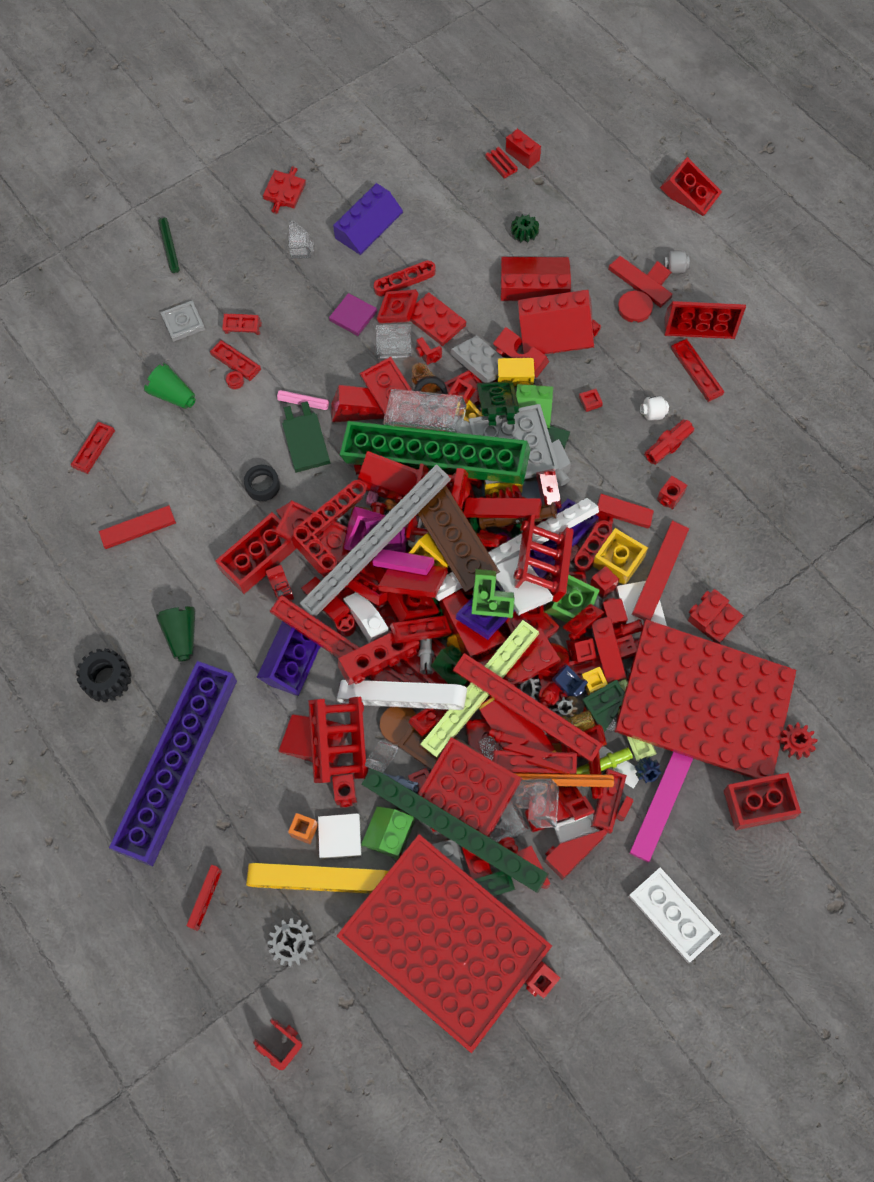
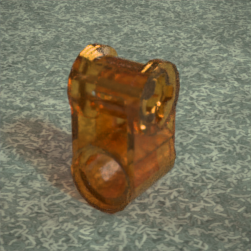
M417 363L412 367V382L415 385L426 376H435L423 363ZM433 383L426 384L421 389V393L426 398L440 391V388Z

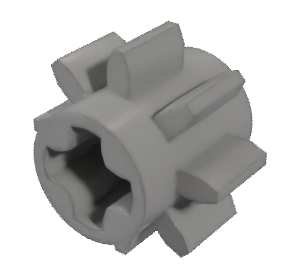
M563 697L560 703L556 702L554 705L556 709H552V711L565 720L569 718L574 720L575 715L573 713L577 712V707L572 706L573 700L566 701ZM562 708H565V710L568 711V712H567V713H564V711L561 710V709H562Z

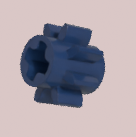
M650 756L640 759L637 765L634 766L637 771L635 773L639 780L643 779L645 783L655 781L659 774H661L658 761H653Z

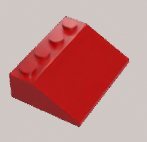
M501 257V301H518L571 292L569 257Z
M589 290L518 300L524 354L528 353L532 347H535L544 355L595 348Z
M672 301L665 315V336L735 339L746 304Z

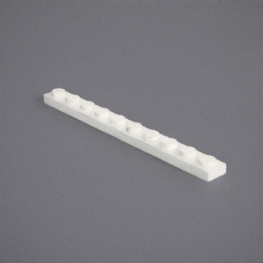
M586 498L558 513L556 519L549 518L538 524L537 527L559 534L566 527L571 528L599 512V508L595 503ZM534 533L532 535V541L539 544L550 540ZM522 534L488 552L496 565L519 556ZM453 571L446 575L435 597L438 601L462 588Z

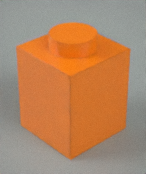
M296 813L288 833L292 838L311 844L318 824L316 820Z

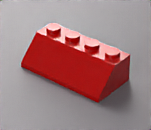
M367 451L358 480L365 483L366 491L375 492L380 497H388L399 503L416 485L417 470Z

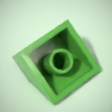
M517 384L516 397L519 408L540 404L547 428H550L553 387Z
M376 807L361 846L398 860L402 856L415 823L414 817L395 809Z

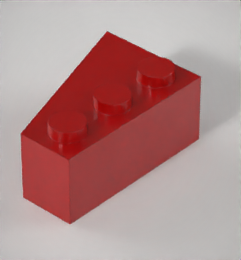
M338 386L331 403L332 422L386 418L368 388Z

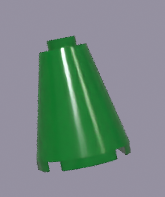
M163 363V366L159 364L152 371L147 379L150 381L149 385L144 386V391L147 394L184 409L191 408L196 402L195 394L166 363Z

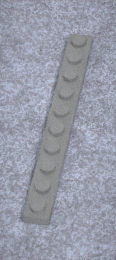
M436 464L300 602L301 606L310 615L316 617L451 478Z

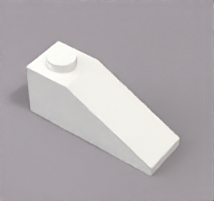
M356 592L343 598V601L349 607L352 616L369 643L388 634L386 623L368 599Z

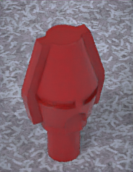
M549 682L539 692L538 698L540 703L545 707L554 706L559 699L560 688L555 683Z

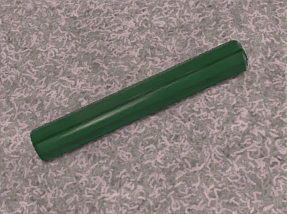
M163 217L158 222L171 273H178L180 268L167 218Z

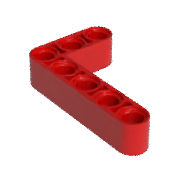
M361 480L352 481L294 529L291 536L292 544L318 573L323 576H327L336 567L337 560L317 536L361 501L367 489L365 483ZM353 489H358L360 494L355 493ZM339 500L346 501L347 505H342ZM325 511L332 512L333 516L326 515ZM311 522H316L319 525V527H313L311 525ZM296 534H303L305 539H299ZM309 548L317 549L318 553L310 552ZM322 562L330 563L331 567H324Z

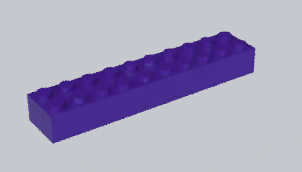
M199 661L196 662L109 846L111 850L153 867L237 683L233 673Z

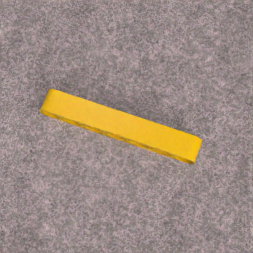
M249 863L246 886L371 894L389 871Z

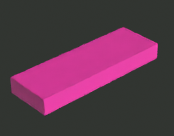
M382 549L373 559V565L427 575L434 565V558Z

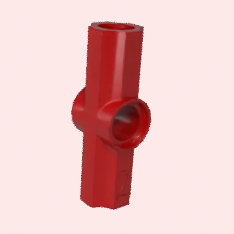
M683 419L670 431L666 430L663 432L657 442L645 452L644 455L647 461L656 465L669 453L673 454L682 442L694 432L692 423L689 420Z

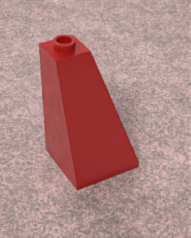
M458 590L440 600L439 605L444 616H446L452 635L457 637L461 653H465L474 660L479 661L499 650L506 639L497 630L487 640L456 619V614L469 601Z

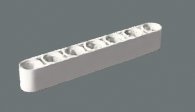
M341 680L337 701L349 704V698L361 696L363 704L369 706L463 710L467 688L457 684L362 681L359 684L353 683L348 685L346 680Z

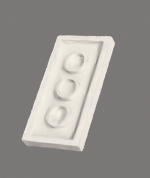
M661 867L629 895V898L688 964L721 934Z

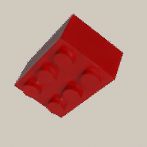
M789 772L729 784L723 790L735 830L790 820L801 814Z

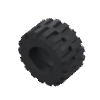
M106 648L104 651L96 649V653L91 651L89 652L90 656L82 658L83 663L78 664L80 670L76 671V675L79 677L77 682L90 698L98 702L100 700L108 702V699L114 701L116 696L121 697L123 696L122 692L128 690L127 684H131V679L129 678L132 676L128 664L114 650L111 652ZM113 668L112 676L106 682L95 683L96 676L101 670Z

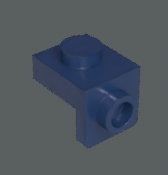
M564 665L552 678L555 684L567 696L574 697L581 695L588 683L586 679H580L568 665Z

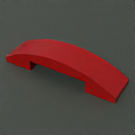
M551 786L558 800L573 820L576 821L595 813L586 796H582L576 786Z

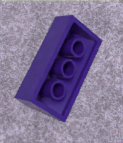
M376 183L333 225L335 239L361 255L403 213V210L390 191Z
M282 621L256 678L271 687L299 696L321 646Z

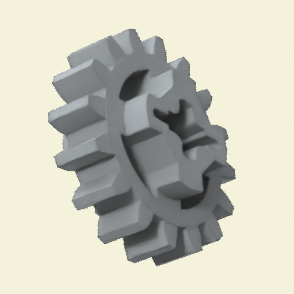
M290 918L289 924L282 920V927L275 925L276 933L270 932L269 934L273 937V940L267 943L273 946L269 953L276 954L273 960L278 961L281 959L280 965L282 966L288 962L290 968L293 967L294 962L300 966L302 958L308 961L309 959L306 954L313 953L310 945L315 944V941L310 940L314 935L313 932L307 933L309 926L306 924L302 927L301 920H298L295 924L293 918ZM291 929H298L302 933L296 935L291 931ZM283 933L282 940L278 943V939L280 935ZM289 936L293 940H296V942L293 943L294 950L289 945H287L289 944ZM305 943V947L303 951L300 953L299 950L301 948V945ZM281 952H290L292 957H285Z

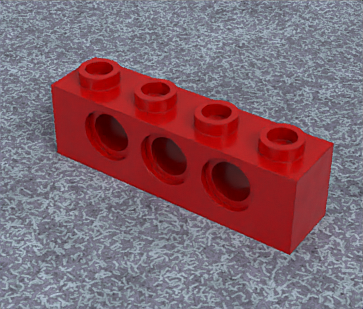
M391 632L338 658L337 666L348 685L353 683L359 684L365 680V677L371 674L373 676L377 675L383 668L395 666L401 659L405 657L411 658L416 655L420 643L418 640L396 643ZM398 645V646H400L402 649H401V650H395V649L392 648V646ZM382 654L384 658L378 659L375 655ZM360 662H363V663H365L367 666L364 667V668H361V667H359L357 664L360 663Z

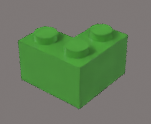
M475 569L472 614L512 618L515 599L514 592L495 591L496 571Z

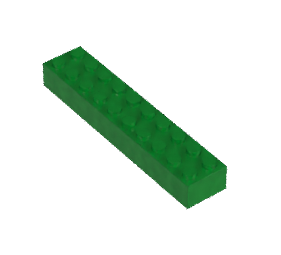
M348 421L340 456L347 464L363 465L366 453L369 451L416 470L419 469L420 463L425 464L429 471L437 464L447 475L456 474L457 468H462L469 474L468 478L523 485L531 449L526 440Z

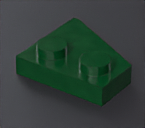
M617 680L581 700L595 724H600L604 732L616 716L625 692Z

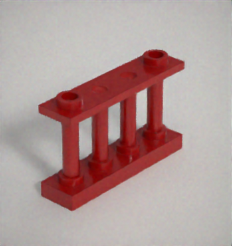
M420 463V467L416 471L417 483L429 471L425 464ZM457 468L456 474L448 476L451 478L449 483L454 485L451 494L462 510L469 474L465 469ZM418 514L405 527V536L411 542H415L416 535L424 536L428 533L427 529L417 528L419 522Z
M531 514L527 520L523 521L520 529L522 531L518 565L513 576L515 579L514 587L519 588L524 581L531 582L549 589L553 596L552 601L558 602L567 591L574 530L566 527L562 533H553L535 526V515ZM533 533L555 541L557 549L555 550L532 541ZM530 549L552 556L555 560V565L530 557ZM528 565L550 572L553 576V581L551 582L527 573Z
M362 697L349 698V704L326 705L325 699L308 700L314 783L330 782L331 775L354 773V779H365L368 773V764L365 753L364 704ZM350 712L351 724L330 726L326 724L327 713ZM351 732V745H328V734ZM353 753V765L329 766V755Z

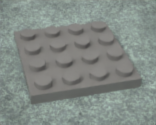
M540 404L519 408V413L514 416L515 424L511 425L507 424L506 415H496V426H489L488 416L469 419L473 435L528 441L531 450L525 479L536 477V472L555 469V472H559V466ZM484 480L485 484L504 483Z

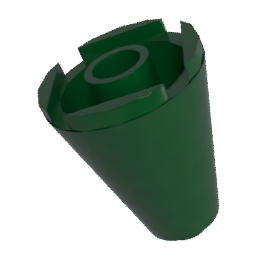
M185 606V610L175 607L156 614L157 621L174 659H178V662L188 661L190 656H193L196 614L194 607Z

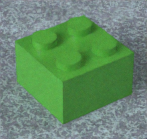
M568 575L566 594L558 602H548L544 612L568 623L589 604L594 605L599 589Z

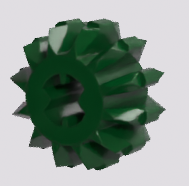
M522 214L521 217L516 216L515 220L511 223V234L515 240L520 239L521 243L523 241L527 243L530 240L534 241L535 237L539 234V223L535 217H530L529 214L527 216Z

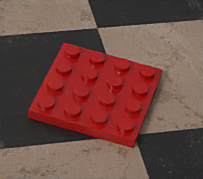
M451 737L418 795L490 837L523 778Z

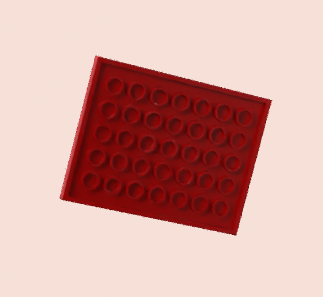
M646 619L641 630L614 732L753 779L773 776L781 743L780 739L782 738L781 732L784 730L797 670Z
M420 834L336 936L470 1053L475 1050L552 947L542 936Z

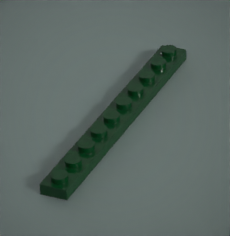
M371 767L361 785L536 893L539 892L549 873L376 768Z

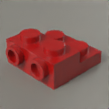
M713 589L712 592H705L701 598L703 602L699 606L695 604L690 609L689 614L691 615L688 622L712 641L720 644L744 615L728 604L729 599L716 589Z

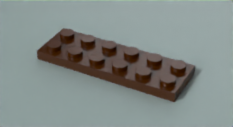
M445 485L417 514L462 588L468 594L474 588L475 569L496 571V575L500 573V570Z

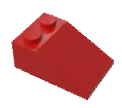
M688 157L674 168L660 186V189L672 200L702 216L708 212L722 193Z
M291 715L279 748L280 753L313 762L310 717ZM326 719V724L328 726L344 725ZM348 732L328 734V745H344ZM341 754L329 755L330 767L337 766Z

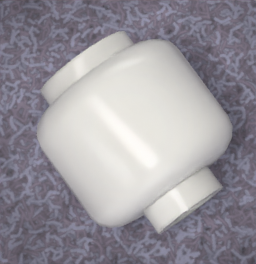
M661 396L647 397L640 406V412L647 420H661L669 411L668 402Z

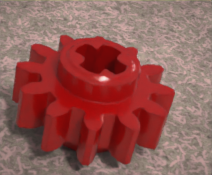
M797 722L793 728L789 724L786 730L781 732L783 738L780 739V742L785 744L782 751L788 750L789 758L793 754H796L797 760L802 757V754L805 758H808L810 752L816 750L813 745L818 740L811 738L815 732H807L808 725L800 728V724Z

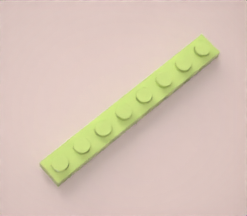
M522 620L485 667L503 678L539 635V631ZM470 683L467 687L464 709L448 710L424 739L421 746L438 758L451 737L454 738L489 695Z

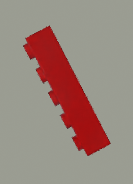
M357 574L346 585V587L378 606L387 601L388 592L379 591L378 585L360 574Z

